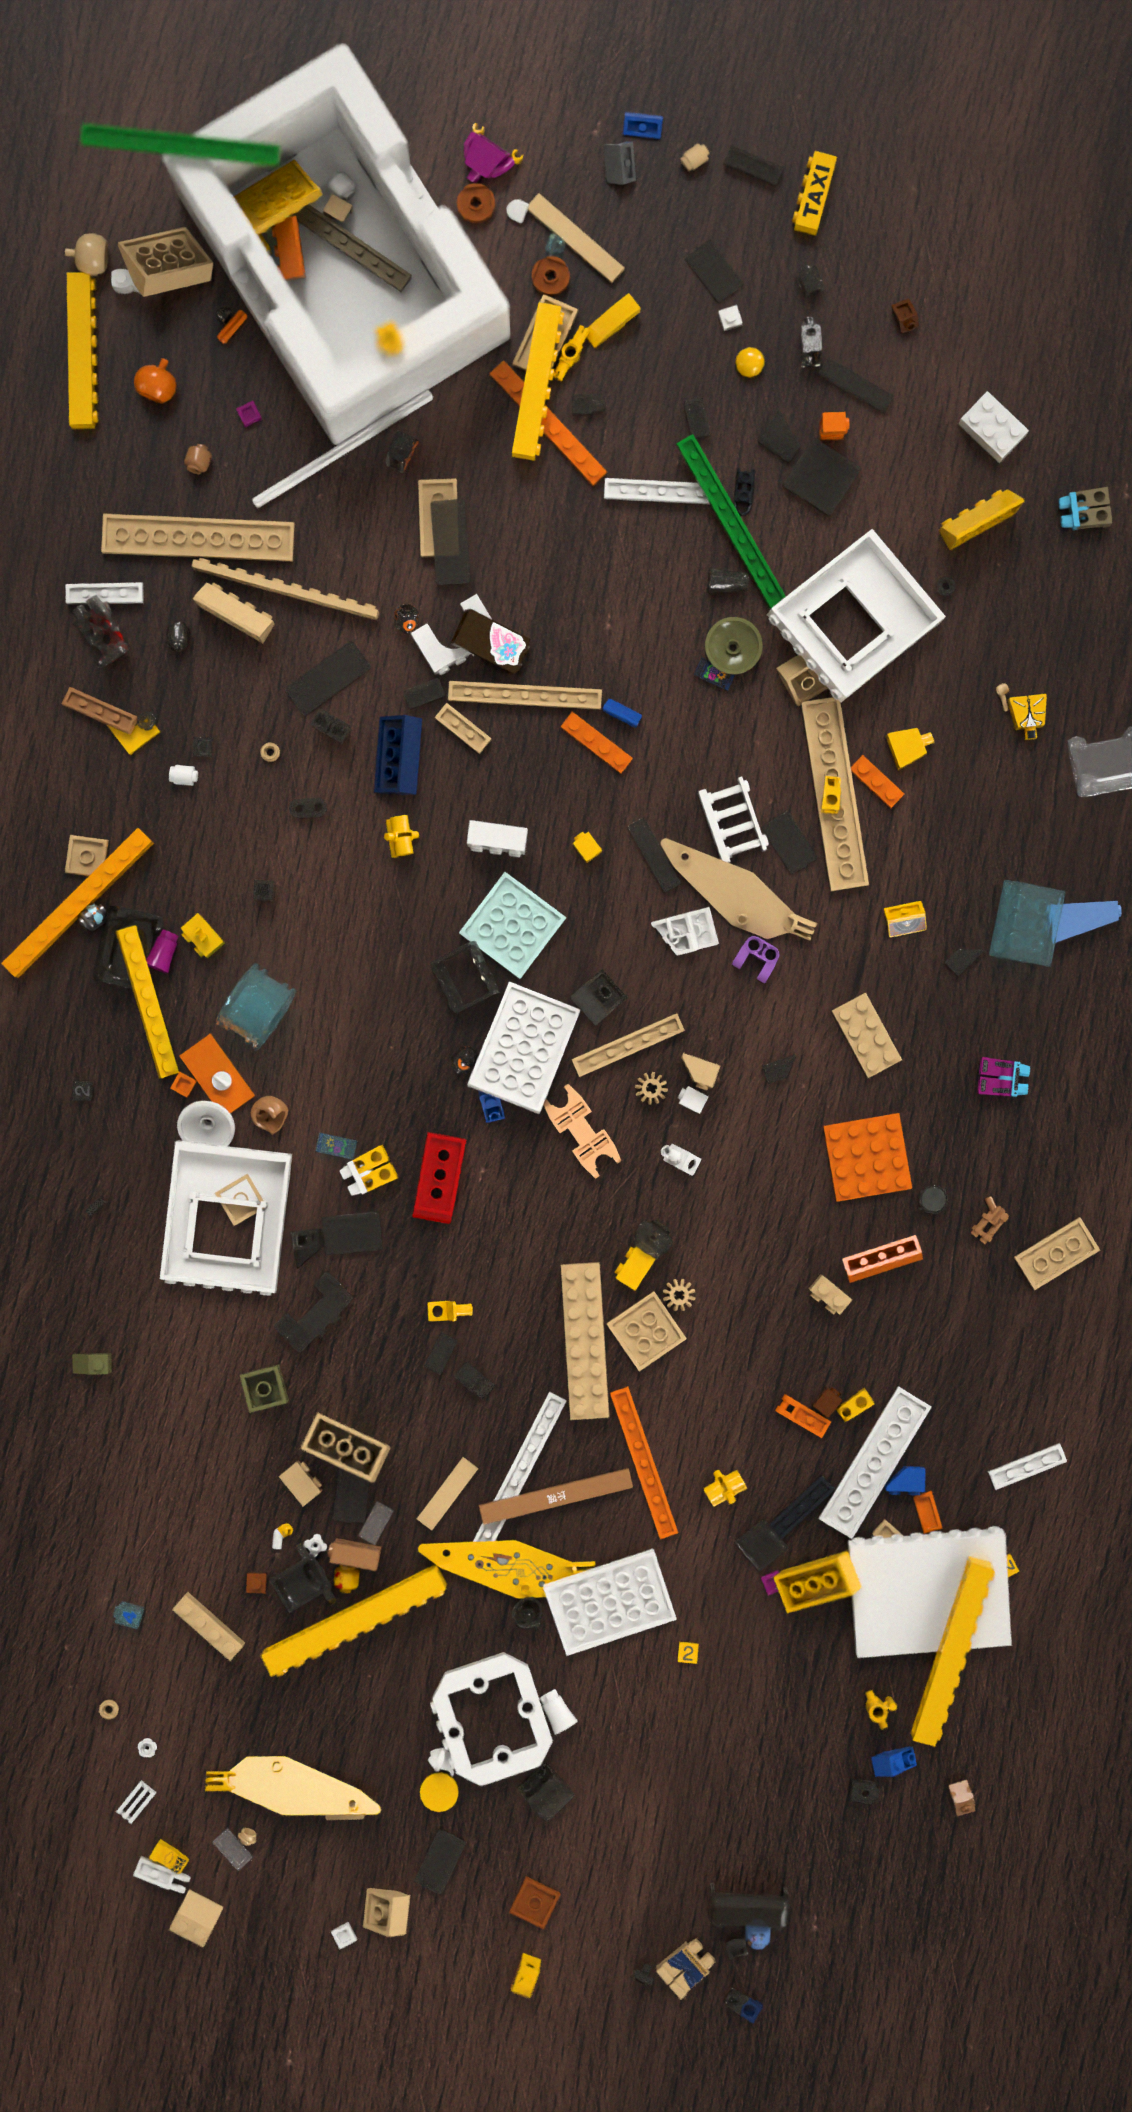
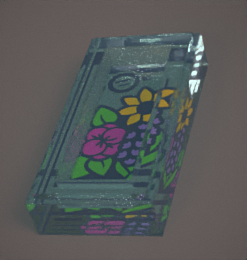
M319 1133L316 1152L354 1159L357 1141Z

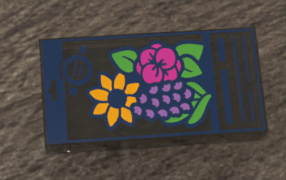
M702 657L693 676L727 692L735 675L725 674L717 670L709 660Z

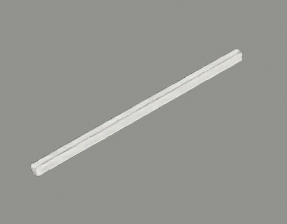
M425 390L252 499L254 505L260 508L433 399L431 392Z

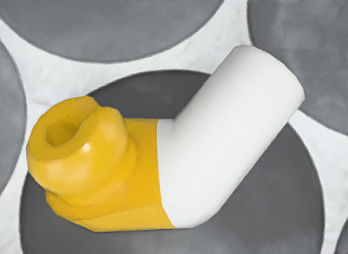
M282 1524L274 1530L273 1549H282V1539L293 1533V1528L290 1524Z

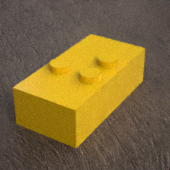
M848 1551L784 1569L773 1577L787 1613L853 1595L862 1588Z

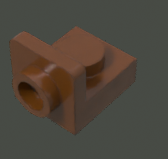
M909 298L891 305L901 333L919 327L918 314Z

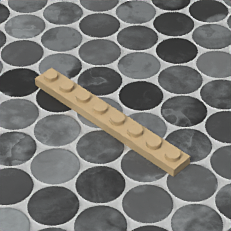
M449 681L448 701L601 710L602 698L601 689Z

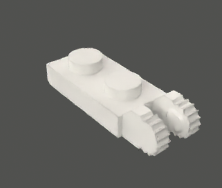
M143 1856L140 1857L133 1875L167 1890L171 1889L179 1893H185L186 1888L172 1883L173 1879L177 1878L184 1882L190 1881V1876L182 1872L181 1874L175 1873L163 1864Z

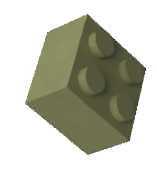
M279 1364L240 1375L249 1413L289 1402Z

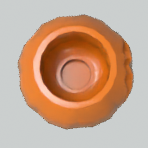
M162 358L158 367L155 365L141 367L134 377L136 392L158 403L169 401L176 391L174 376L165 370L169 361Z

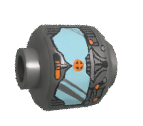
M91 903L79 914L77 919L86 931L88 929L95 931L106 923L105 915L107 912L101 904L97 906L95 903Z

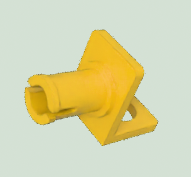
M455 1301L427 1303L428 1321H456V1316H472L473 1313L472 1304L456 1305ZM435 1306L442 1308V1314L439 1317H435L432 1313V1309Z

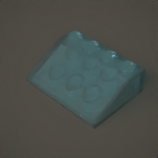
M1004 880L989 955L998 959L1051 967L1065 891Z

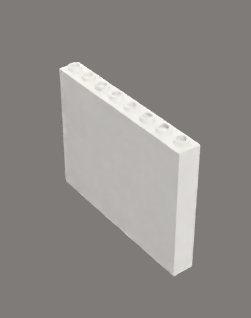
M989 1527L987 1530L972 1528L969 1531L963 1532L951 1530L949 1533L934 1531L926 1535L913 1533L911 1536L896 1534L889 1538L874 1536L872 1539L854 1538L852 1541H848L849 1556L862 1588L851 1595L857 1658L938 1651L968 1556L991 1562L995 1570L994 1578L988 1584V1596L982 1603V1615L978 1616L976 1621V1633L972 1634L970 1639V1649L1011 1645L1006 1539L1002 1528Z

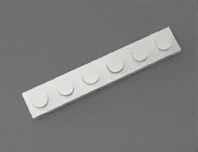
M605 478L604 499L709 504L698 483Z

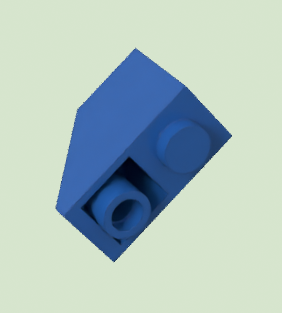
M478 1090L486 1123L505 1119L500 1098Z
M904 1466L884 1485V1489L892 1495H900L901 1491L908 1492V1495H920V1492H925V1468Z
M913 1746L885 1751L871 1757L875 1776H895L917 1766Z

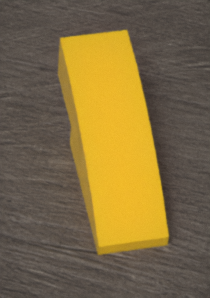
M628 293L587 328L590 330V333L586 338L596 348L624 327L626 322L640 313L641 308Z

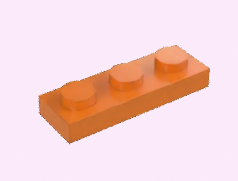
M864 755L851 767V772L890 808L904 795Z

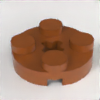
M472 183L465 186L461 193H459L457 208L465 221L481 223L491 218L495 209V198L491 190L484 185ZM474 199H477L478 202H481V205H479L477 208H475L473 205L471 206V203L474 202Z
M548 256L539 260L532 269L533 286L541 294L558 296L569 284L570 273L568 267L558 257ZM554 272L556 278L551 281L548 280V277L545 276L546 273Z

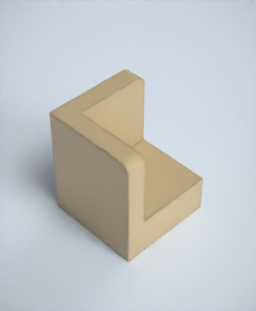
M332 194L323 213L330 219L333 217L340 222H344L348 214H352L354 210L353 205Z

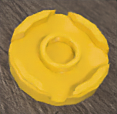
M436 1772L427 1776L422 1782L420 1796L424 1805L436 1812L447 1811L453 1807L459 1793L454 1778L443 1772Z

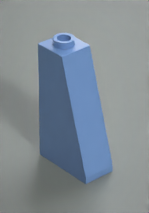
M1118 901L1047 905L1048 944H1054L1118 921L1119 917H1121V906L1118 905Z

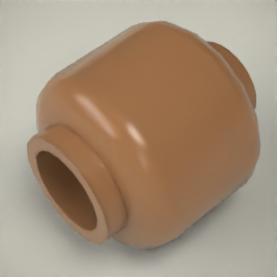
M197 444V446L189 447L184 460L187 470L195 474L207 471L212 455L205 445Z

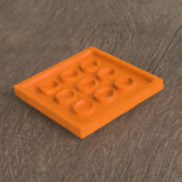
M899 1113L823 1126L836 1202L912 1189Z

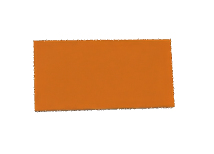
M209 1034L180 1055V1058L210 1100L223 1106L230 1114L255 1097V1094L212 1034ZM219 1071H224L231 1076V1086L226 1090H218L212 1084L213 1075Z

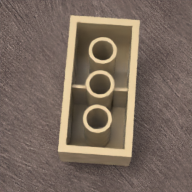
M317 1413L301 1449L373 1483L391 1448Z

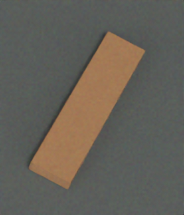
M69 687L62 702V705L129 735H131L139 719L133 714L72 687Z

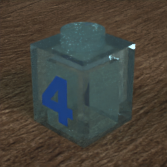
M122 1601L119 1606L116 1605L113 1617H116L115 1623L137 1629L140 1626L145 1607Z

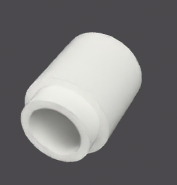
M183 765L170 767V782L190 786L197 782L198 771H195V767Z

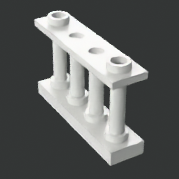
M742 777L738 778L739 785L712 794L710 792L707 793L706 789L698 791V796L720 860L730 863L732 855L758 846L764 852L767 850L766 846L769 845L766 835L761 833L748 795V791H750L747 780L743 781ZM742 792L745 803L719 812L717 810L713 811L711 804L714 801ZM748 810L751 821L725 830L723 828L719 829L717 822L720 819ZM754 828L757 839L732 848L725 847L723 840L726 837Z

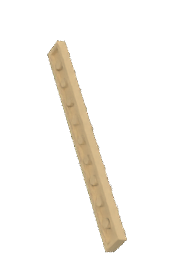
M199 558V561L193 559L191 567L195 571L377 620L379 616L376 606L371 604L362 606L352 599L340 600L339 596L328 593V596L320 594L321 591L310 588L308 591L302 589V586L291 583V586L283 584L284 581L273 578L271 581L265 579L266 576L254 573L253 576L240 568L231 570L225 564L218 563L213 565L207 559Z

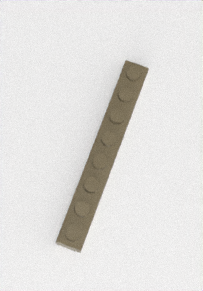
M307 204L299 212L289 215L290 217L296 216L300 224L399 292L403 291L412 278V275L311 205Z

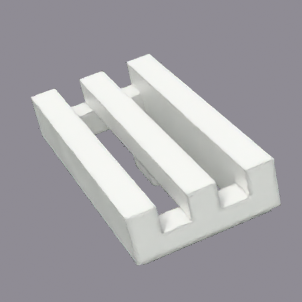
M141 1780L116 1812L132 1824L156 1792ZM142 1786L144 1790L125 1812L123 1809ZM148 1791L150 1795L131 1817L129 1815L130 1812Z

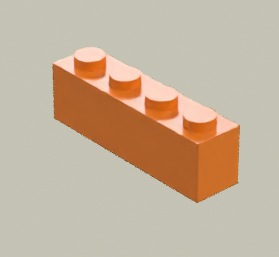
M914 1235L843 1258L842 1260L849 1283L922 1260L923 1256L917 1237Z

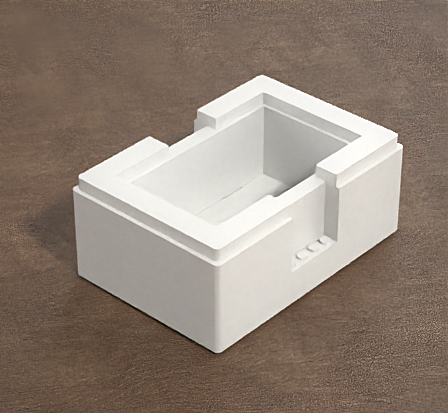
M346 45L337 46L194 134V136L280 145L278 167L163 155V161L177 195L334 445L341 444L425 390L432 388L510 339L509 306L506 299L449 208L445 209L443 206L438 209L410 164L407 141ZM295 159L322 193V196L315 202L309 203V205L324 214L323 210L332 196L327 190V180L336 171L345 172L355 183L353 190L355 194L346 201L353 205L354 211L352 214H348L344 222H340L333 217L331 220L412 275V278L403 291L399 292L299 223L306 278L285 281L277 269V265H280L279 257H275L274 251L277 239L276 237L273 238L271 227L266 232L261 233L271 248L272 255L269 256L233 196ZM394 321L405 347L402 348L400 353L387 356L384 350L380 351L376 343L378 337L375 329Z

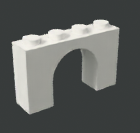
M477 594L460 603L463 611L465 609H472L492 619ZM428 624L411 633L435 675L438 673L440 675L445 674L450 670V666L453 664L460 665L466 661L465 657L472 654L462 648L450 649L441 645Z

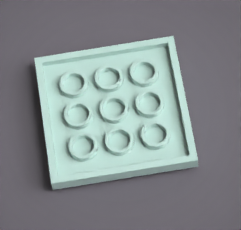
M504 872L459 934L521 979L566 917Z

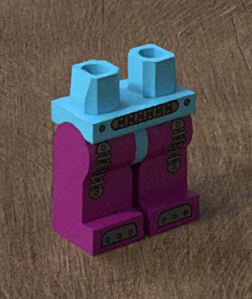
M981 1057L979 1075L997 1076L998 1078L978 1077L977 1094L1011 1097L1028 1094V1084H1020L1018 1082L1019 1076L1029 1077L1030 1066L1015 1061Z

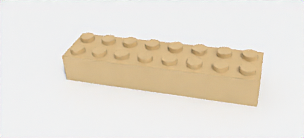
M600 1263L561 1264L570 1420L609 1418Z

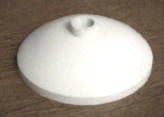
M194 1102L185 1107L178 1118V1133L183 1141L228 1146L235 1134L233 1117L223 1106L214 1102Z

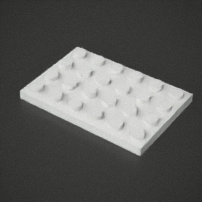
M509 982L467 1086L539 1114L580 1009Z
M654 1549L543 1585L567 1656L677 1620Z

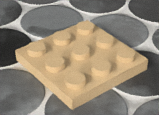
M654 1291L606 1323L638 1371H641L687 1339Z

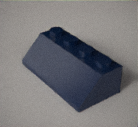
M408 715L380 717L374 793L395 795L417 794L422 718Z

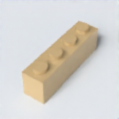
M189 1592L172 1609L229 1661L245 1644L242 1639Z

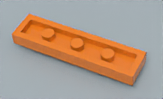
M574 712L569 715L561 726L564 731L620 774H622L633 759Z

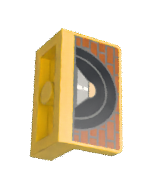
M921 901L884 908L889 937L927 929L926 915Z

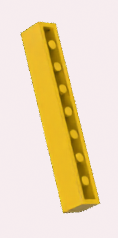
M85 272L67 273L69 425L72 429L95 428V423H98V412L95 411V404L98 403V394L94 390V385L98 383L97 373H94V366H97V355L94 354V347H97V337L94 335L93 328L97 327L96 316H93V309H96V298L93 297V290H96V280Z
M538 302L512 457L535 461L536 455H540L541 444H538L539 436L543 437L544 425H541L542 418H546L548 409L545 406V400L550 398L551 388L548 387L549 380L553 381L554 369H551L552 361L556 362L558 350L554 349L555 344L560 342L561 332L558 331L559 324H563L564 313H561V306Z

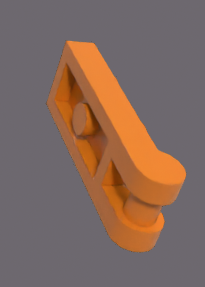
M784 1394L781 1405L777 1406L775 1411L822 1438L831 1421ZM789 1404L794 1406L791 1413L786 1411Z

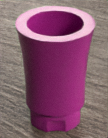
M166 930L161 931L146 958L148 967L163 973H169L170 963L177 946L178 935Z

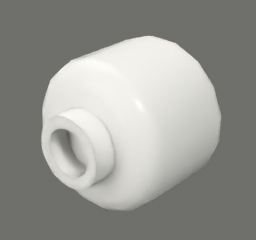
M336 171L328 178L327 190L331 195L333 194L342 200L346 199L348 201L355 194L353 191L355 183L345 172Z

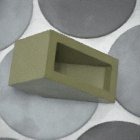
M111 1353L72 1354L73 1373L109 1374L112 1372Z

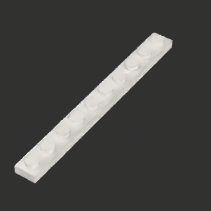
M551 1392L548 1393L494 1501L519 1495L567 1400ZM505 1520L485 1525L482 1523L473 1542L495 1541Z

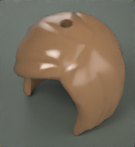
M274 1096L260 1098L251 1109V1118L254 1124L262 1130L270 1132L271 1135L280 1130L288 1115L287 1105Z

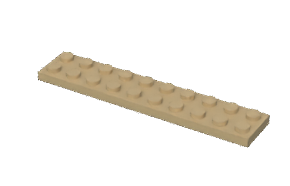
M103 514L101 552L110 554L293 562L295 523Z
M834 697L801 702L830 891L869 886L841 703ZM825 776L841 777L838 814L820 813Z

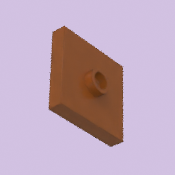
M526 1876L509 1913L544 1929L561 1893Z

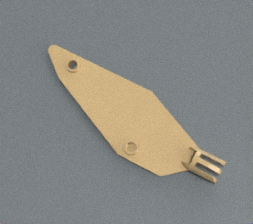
M667 838L662 839L661 846L673 867L731 925L766 939L789 932L811 940L812 937L809 934L814 933L812 927H816L817 923L796 915L753 872ZM682 854H688L689 858L684 859Z

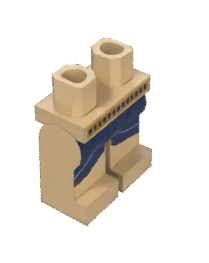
M697 1938L689 1943L685 1941L682 1946L656 1966V1972L669 1984V1987L680 1999L687 1995V1992L701 1981L704 1976L709 1974V1968L715 1962L714 1957L709 1952L702 1958L699 1957L697 1953L703 1948V1945Z

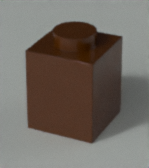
M825 1387L812 1406L829 1418L842 1402V1399L839 1397L841 1393L833 1387L831 1389Z

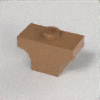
M967 1780L948 1785L956 1815L961 1816L974 1812V1797Z

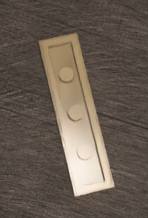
M462 1457L423 1509L417 1520L430 1530H433L476 1473L478 1467Z

